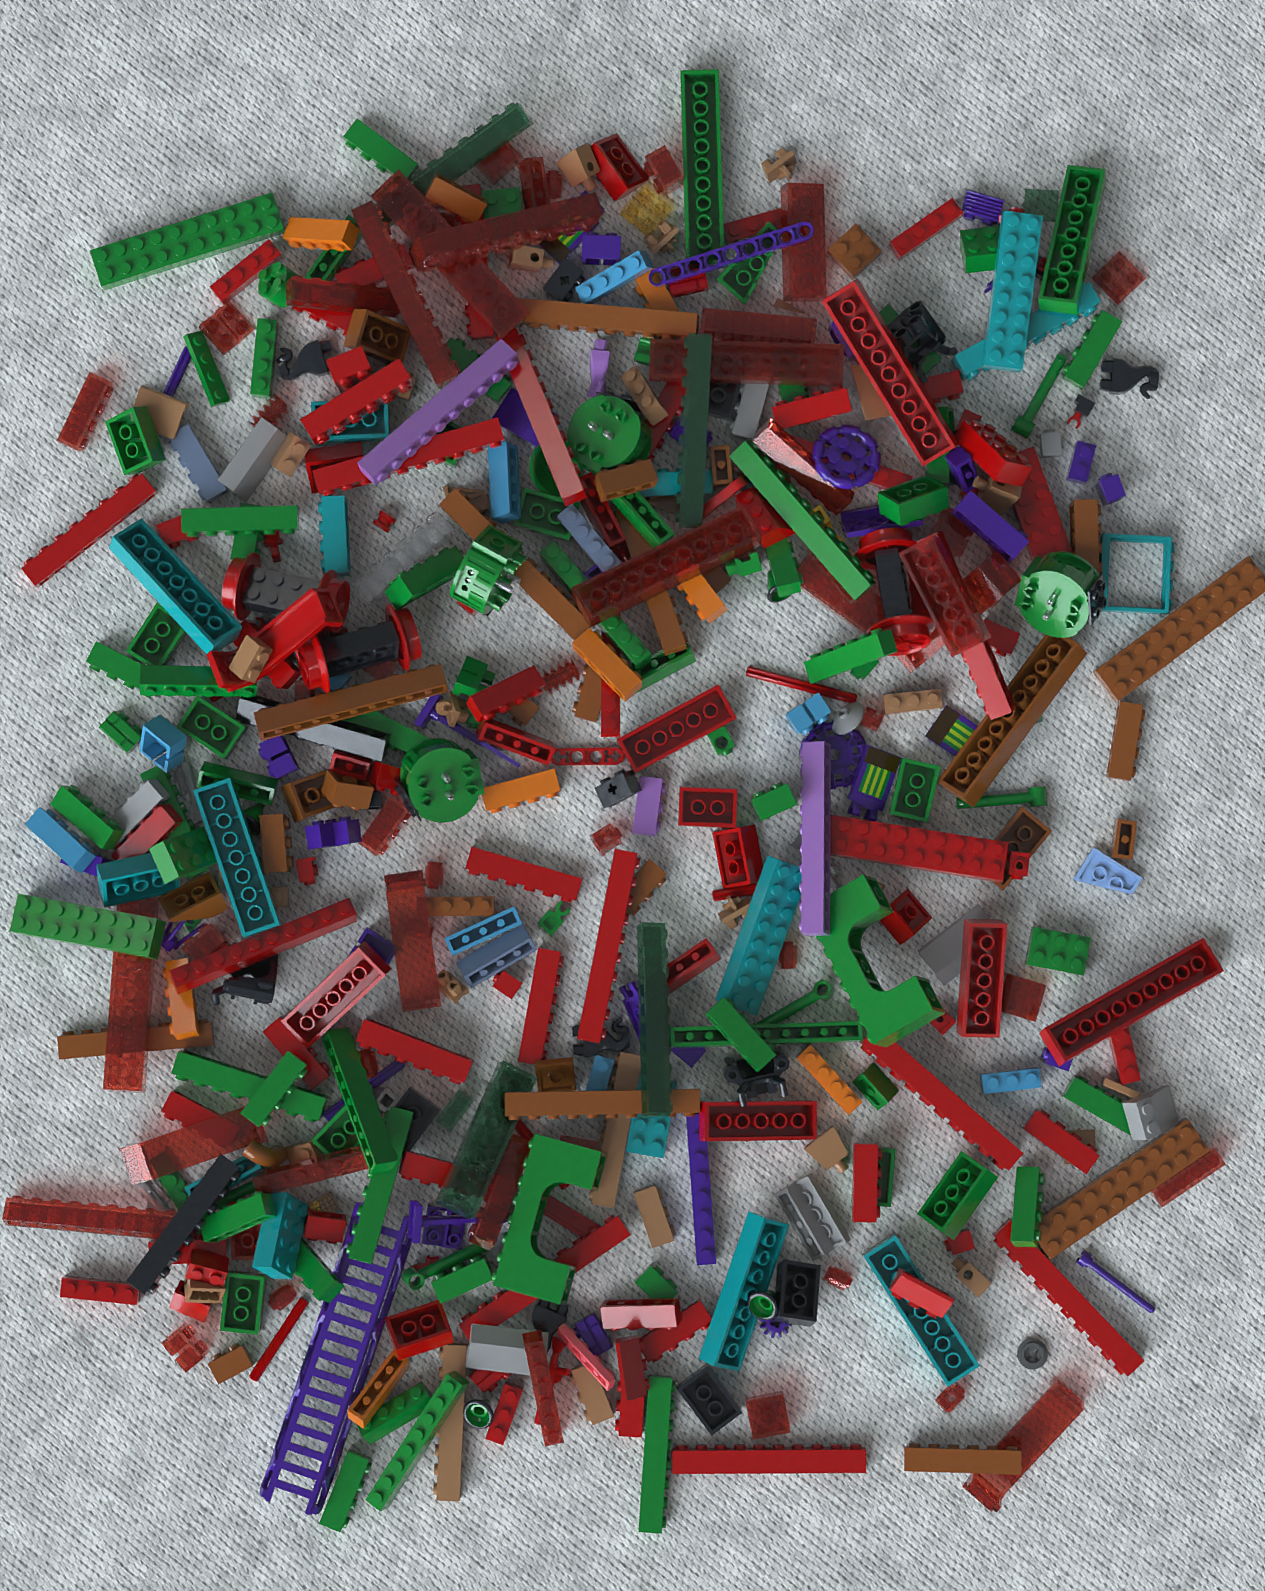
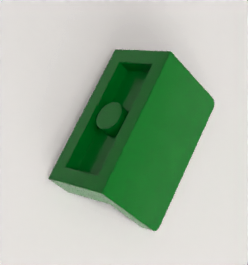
M872 1063L852 1081L877 1111L889 1103L899 1092V1089L875 1063Z

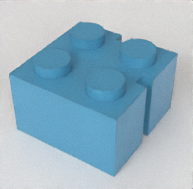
M818 692L802 705L800 704L788 712L785 717L797 735L800 733L805 735L813 729L812 725L816 722L820 725L830 718L828 714L831 713V710Z
M158 715L143 725L139 751L151 761L167 751V753L156 759L154 764L165 773H168L183 763L187 736L173 726L170 721Z

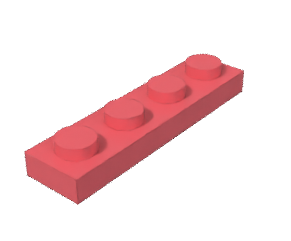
M565 1324L558 1327L557 1337L566 1343L567 1348L600 1384L609 1391L614 1386L615 1381L612 1371L602 1365L600 1358L589 1351L587 1344L576 1337V1333L571 1327L568 1328Z

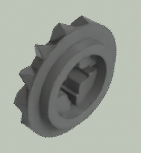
M1029 1338L1022 1341L1017 1348V1358L1023 1367L1031 1370L1038 1369L1046 1363L1048 1350L1042 1341ZM1027 1348L1031 1350L1038 1349L1035 1353L1038 1360L1033 1357L1027 1358L1029 1355Z

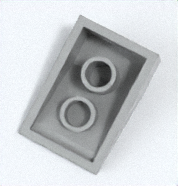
M1169 1085L1162 1086L1122 1103L1132 1140H1148L1162 1134L1179 1122Z

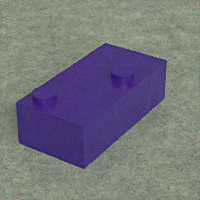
M972 491L951 512L1008 563L1014 560L1029 543V540H1027L1028 536L1019 529L1017 531Z

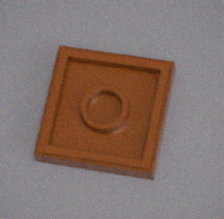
M573 1057L534 1061L538 1091L577 1090Z

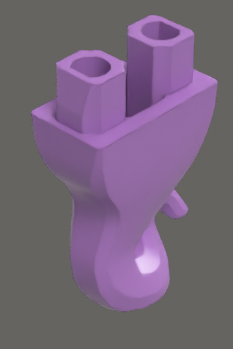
M596 339L594 350L590 351L591 385L587 397L598 396L596 392L603 393L606 391L607 385L604 379L610 357V351H606L607 340Z

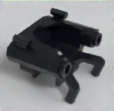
M916 301L887 326L922 384L928 381L921 367L922 363L926 360V355L937 351L951 356L958 352L955 347L950 348L943 345L946 341V336L922 301ZM919 339L918 346L912 348L911 345Z
M278 954L230 973L231 977L224 979L223 985L212 991L213 1005L220 1004L219 995L224 993L230 994L233 1000L235 996L254 999L253 1004L255 1005L257 1003L267 1005L272 1003L277 978Z
M779 1045L775 1046L777 1052L774 1053L776 1056L758 1072L744 1058L731 1063L729 1057L724 1058L727 1066L723 1069V1076L727 1082L740 1086L737 1089V1094L741 1107L747 1105L745 1094L747 1099L763 1093L778 1092L777 1085L780 1086L782 1097L788 1096L786 1081L780 1076L782 1072L789 1068L790 1061L784 1053H781Z

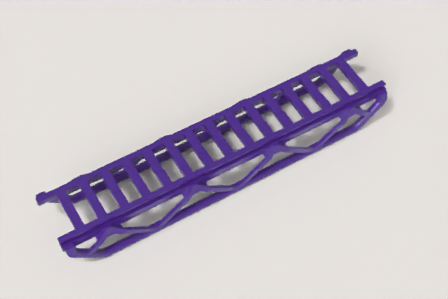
M357 1202L353 1208L348 1230L333 1273L342 1283L378 1294L375 1305L340 1294V1292L330 1303L323 1301L259 1491L260 1496L264 1497L265 1501L268 1502L271 1501L275 1487L308 1498L309 1502L305 1511L307 1515H317L323 1509L352 1421L348 1419L347 1410L364 1388L385 1325V1317L388 1316L412 1244V1238H408L406 1234L408 1217L404 1216L399 1231L382 1226L381 1234L396 1238L393 1249L377 1244L376 1253L390 1257L387 1268L374 1263L368 1264L348 1258L349 1254L346 1253L349 1242L353 1243L355 1236L351 1234L354 1223L358 1224L360 1218L357 1215L359 1205H363L364 1202ZM349 1265L383 1275L384 1278L381 1286L346 1275ZM337 1302L372 1313L369 1323L334 1312ZM331 1320L365 1331L363 1341L361 1342L328 1331ZM328 1339L359 1350L357 1359L353 1360L323 1350L324 1340ZM320 1357L353 1368L350 1379L315 1368L318 1358ZM312 1376L347 1387L344 1397L310 1387ZM306 1394L340 1405L338 1415L335 1416L303 1405ZM300 1413L334 1424L331 1435L297 1424ZM297 1432L327 1442L328 1445L325 1453L292 1443L293 1433ZM289 1450L322 1461L319 1472L285 1461L287 1451ZM281 1469L316 1480L313 1490L278 1479Z

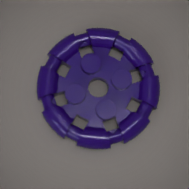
M842 424L841 427L832 426L819 435L820 439L814 443L812 460L815 461L816 465L814 467L824 481L831 482L837 488L852 489L855 486H858V488L862 487L874 478L875 472L879 471L881 464V453L877 449L879 446L871 434L861 431L858 426ZM843 434V437L838 440L837 435ZM855 437H858V438H860L862 441H861L860 443H858V442L855 441L854 439H855ZM825 444L830 445V448H826ZM870 451L871 455L866 456V452ZM848 454L851 460L844 461L841 455ZM828 459V463H823V460ZM863 466L867 467L868 470H863ZM854 474L855 479H850L849 475Z
M833 720L830 723L823 722L820 725L817 724L809 731L806 739L803 738L802 742H813L817 738L820 741L831 744V750H837L840 755L837 760H831V789L842 786L845 788L852 785L865 745H867L864 737L858 730H852L847 733L851 736L849 741L842 738L843 735L836 734L835 732L833 736L827 737L826 731L832 730ZM858 747L859 754L853 755L852 748ZM851 763L856 766L853 772L847 769ZM841 773L842 779L835 780L834 774Z

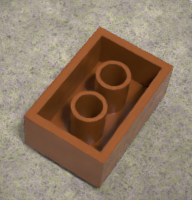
M354 309L343 346L350 349L362 346L367 356L386 364H390L397 359H400L403 363L412 328L367 309Z
M286 814L259 815L264 873L291 872V868H294V858L290 856L289 849L293 847L292 837H288V829H291L290 818Z

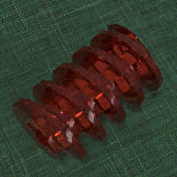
M274 393L275 401L268 399L270 406L263 404L264 412L258 410L259 417L253 415L254 423L248 422L255 427L262 417L269 423L278 425L276 418L283 420L282 412L289 414L287 404Z
M572 658L571 664L566 660L564 661V667L557 664V671L551 667V674L543 671V680L546 683L544 690L550 694H553V687L557 691L560 690L559 684L564 688L567 687L566 681L573 684V677L578 681L580 680V674Z

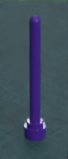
M1084 1250L1081 1253L1083 1256L1077 1258L1076 1263L1081 1267L1091 1268L1149 1313L1155 1311L1153 1305L1095 1263L1089 1252Z

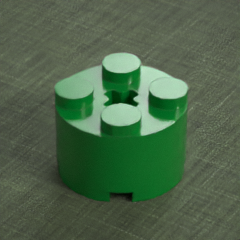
M280 262L272 264L266 270H261L258 275L260 279L258 283L259 295L281 308L291 305L296 299L294 298L295 294L301 291V277Z

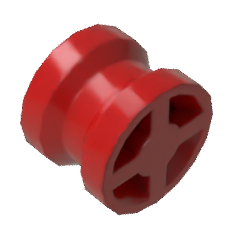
M380 510L379 517L372 523L386 533H389L390 526L395 524L396 520Z

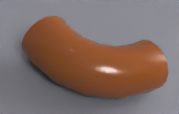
M252 1139L242 1155L256 1164L265 1167H277L285 1162L288 1153L281 1145L269 1148Z

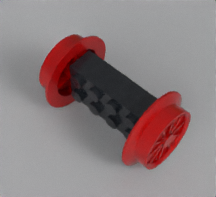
M884 528L866 534L859 540V550L855 553V556L859 558L864 569L876 570L884 620L870 627L867 633H870L871 636V631L882 628L883 631L891 629L898 652L888 656H902L918 652L930 644V633L934 631L936 622L929 616L913 614L912 607H910L909 589H907V577L903 565L920 555L917 550V541L912 540L911 532L903 528Z
M253 552L246 558L235 557L229 564L223 582L222 603L223 607L227 610L234 611L237 620L243 621L250 615L251 611L278 616L311 588L330 589L345 622L350 603V585L348 581L338 579L335 570H328L321 581L261 568L260 557L257 553ZM343 625L340 627L325 626L316 635L318 638H322L326 632L337 634Z
M386 604V622H380L372 627H362L354 632H344L336 637H326L319 641L315 634L295 650L298 666L306 687L309 690L321 687L325 693H329V678L395 659L398 660L404 671H408L410 662L419 660L422 656L419 634L409 609L404 607L397 611L391 604Z

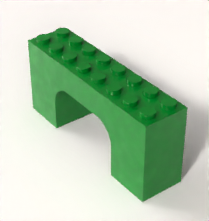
M862 874L830 894V935L816 937L823 943L825 947L823 951L826 957L831 959L833 963L832 969L837 976L839 975L842 981L840 985L850 997L849 1003L853 1009H856L859 1015L857 1016L858 1021L867 1031V1039L874 1045L888 1047L945 1014V1011L929 980L915 975L889 991H884L862 950L861 940L869 926L893 913V910L877 879Z
M535 1134L529 1142L528 1148L531 1150L529 1156H526L524 1160V1175H521L519 1178V1193L514 1196L513 1205H515V1208L508 1218L510 1226L508 1232H505L502 1243L505 1244L503 1251L500 1250L497 1262H499L497 1270H494L492 1281H494L493 1286L556 1304L567 1305L577 1267L546 1258L538 1248V1233L551 1191L561 1184H571L598 1191L607 1154Z

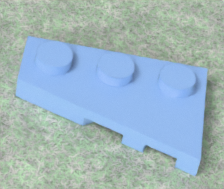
M1093 847L1073 880L1133 894L1142 877Z

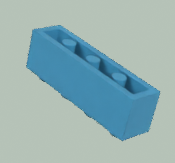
M638 250L575 287L583 304H593L655 267L647 252Z
M507 441L501 443L502 446L491 449V447H488L491 519L502 524L521 518L518 447Z
M39 807L25 825L72 869L82 874L96 857L91 852L93 848L85 841L80 842L79 839L81 837L73 830L70 832L67 829L69 826L61 819L58 821L56 819L57 815L49 808L44 810Z
M514 906L444 939L453 956L523 924Z

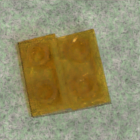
M643 184L619 214L646 236L649 232L654 233L658 228V223L663 219L665 220L674 208L647 185Z

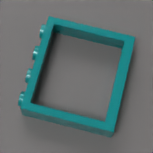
M1101 534L1102 553L1100 554L1099 562H1102L1103 580L1106 582L1104 597L1107 598L1106 607L1101 612L1168 614L1172 605V599H1169V594L1173 590V580H1170V572L1174 570V561H1171V553H1174L1175 549L1172 537ZM1110 542L1163 544L1160 608L1108 606Z

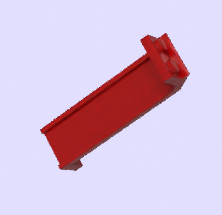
M311 588L253 636L260 638L273 649L256 682L325 626L340 627L344 624L330 589ZM239 648L227 652L210 651L206 654L219 688H227L228 693L255 684L240 679L228 668Z

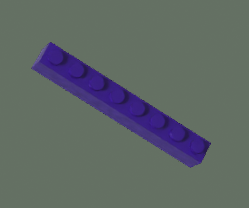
M695 1113V1116L686 1117L696 1263L697 1265L716 1264L708 1144L707 1141H699V1113Z

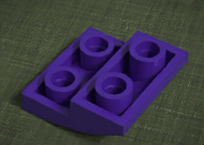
M427 1205L426 1215L443 1216L437 1210L446 1211V1215L467 1214V1211ZM465 1223L429 1225V1227H424L421 1243L461 1250Z

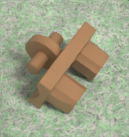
M782 147L775 154L778 159L776 162L773 163L770 159H766L761 163L766 179L769 183H772L777 178L779 180L784 177L787 180L792 179L790 172L795 169L794 165L797 161L794 157L795 154L791 150L788 152Z
M663 219L657 225L662 232L658 237L652 232H649L644 237L648 245L647 248L654 255L659 250L663 254L668 249L672 252L675 251L673 245L677 242V239L674 236L679 232V229Z
M449 691V699L437 702L435 706L436 711L440 715H446L450 727H455L456 722L465 724L469 715L468 711L464 710L465 701L464 699L457 698L452 691Z
M729 895L726 897L728 902L722 905L724 910L718 913L723 924H726L730 929L739 925L736 917L742 914L745 918L751 902L748 897L742 900L739 896L733 900Z
M444 969L436 975L437 980L433 982L435 987L454 1004L458 1003L462 996L470 992L457 978Z

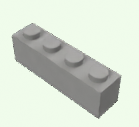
M752 360L751 365L747 364L744 373L747 376L746 383L742 382L739 391L743 395L741 401L736 402L734 412H737L736 420L732 419L729 428L732 431V436L754 440L774 365Z
M157 779L144 780L139 785L140 789L136 793L130 794L124 805H120L115 809V814L111 819L116 820L124 830L115 847L119 843L125 842L128 839L127 835L134 829L137 830L140 827L139 823L144 818L150 817L153 814L152 810L157 805H162L171 796Z

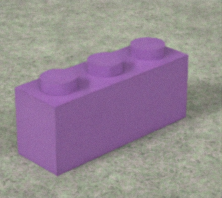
M640 776L639 784L642 791L637 793L633 834L655 836L656 833H660L661 821H657L658 813L662 814L663 802H660V795L665 794L666 783H662L663 779Z

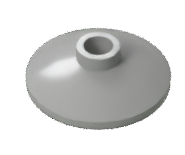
M858 702L849 703L842 707L833 718L832 730L839 735L847 734L854 730L863 719L864 707Z

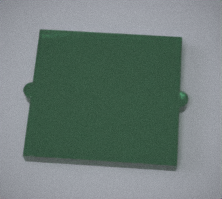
M1025 189V202L1022 204L1025 213L1043 216L1042 221L1055 222L1059 206V191Z

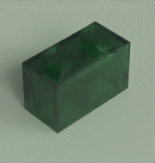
M459 1088L435 1121L451 1132L475 1099Z

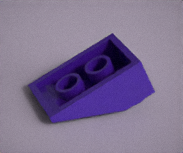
M511 388L492 419L498 417L501 427L536 448L539 442L518 391Z

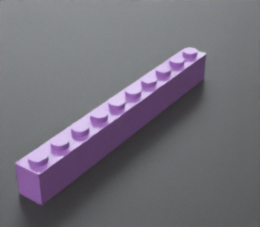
M502 339L496 342L358 461L360 471L375 486L385 481L393 470L399 469L408 457L414 456L422 445L429 443L431 438L437 432L444 430L451 420H455L460 415V412L466 407H470L475 399L480 395H484L489 387L499 382L509 370H513L519 362L517 353Z
M825 741L802 742L800 750L802 767L800 769V776L802 778V786L800 787V795L802 797V805L800 806V814L802 816V824L800 825V834L802 835L800 853L802 854V862L799 866L802 874V881L799 884L802 900L799 903L801 911L799 928L801 934L806 936L830 935L831 744Z

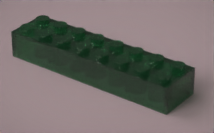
M504 1060L497 1063L435 1201L436 1204L467 1219L475 1218L518 1120H509V1116H505V1092H531L537 1079L536 1076Z

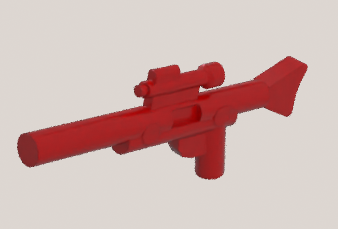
M557 1336L552 1337V1356L549 1367L544 1365L542 1377L537 1379L536 1382L537 1391L540 1392L542 1389L534 1419V1424L541 1425L547 1400L549 1401L551 1398L554 1383H559L562 1375H570V1369L559 1367V1364H557L560 1353L566 1347V1343L562 1342Z

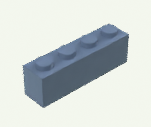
M189 424L178 429L175 440L170 438L171 441L168 443L174 452L178 451L180 455L178 460L182 467L188 468L190 472L188 477L192 484L197 483L200 489L197 492L203 501L207 500L210 503L229 492L227 487L217 480L219 474Z
M573 504L557 515L558 520L606 577L622 566L620 560Z
M521 924L456 963L469 986L473 988L538 949L525 926Z

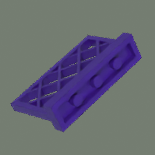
M879 505L840 511L842 530L846 533L847 538L863 536L884 528L905 529L924 525L923 519L909 522L908 525L900 526L880 514Z

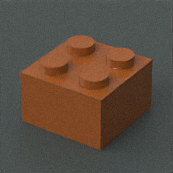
M856 223L827 251V254L852 281L882 253V250Z
M327 770L321 792L335 807L343 808V806H348L353 810L360 811L361 809H369L374 787L367 780L364 781Z

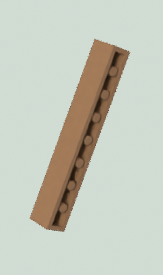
M620 1051V1055L616 1054L614 1066H618L616 1074L612 1073L610 1085H614L613 1090H637L643 1055ZM604 1114L603 1123L607 1124L605 1131L601 1130L599 1142H603L602 1150L598 1149V1151L606 1153L607 1158L598 1191L590 1190L588 1199H592L591 1204L610 1208L615 1206L631 1118H626V1114H618V1118H606V1114Z
M451 1343L440 1347L439 1359H443V1365L439 1367L438 1378H442V1381L448 1373L456 1371L466 1379L467 1343ZM465 1391L436 1434V1437H439V1444H435V1456H438V1464H434V1475H437V1483L433 1485V1495H437V1501L460 1502Z

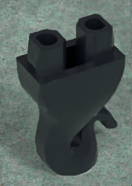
M315 340L306 344L299 352L292 368L287 367V363L293 358L292 350L280 348V351L285 354L276 360L282 379L292 381L304 374H313L315 376L329 375L330 370L323 354L333 351L330 340L321 342Z
M1118 358L1101 362V372L1111 373L1110 379L1100 380L1099 390L1109 392V394L1121 395L1130 391L1144 377L1148 378V382L1140 386V393L1143 397L1150 399L1147 391H1156L1158 388L1159 371L1152 366L1134 367L1125 360Z
M620 1017L611 1024L613 1032L621 1035L620 1040H616L606 1030L605 1040L601 1039L600 1043L583 1040V1044H573V1055L593 1057L603 1050L624 1051L630 1048L629 1027L619 1025L622 1022ZM580 1025L572 1026L573 1037L578 1036Z
M540 1299L538 1303L536 1302L533 1309L532 1323L535 1331L548 1332V1352L551 1347L553 1334L567 1320L569 1305L558 1304L557 1309L553 1310L549 1308L551 1302Z

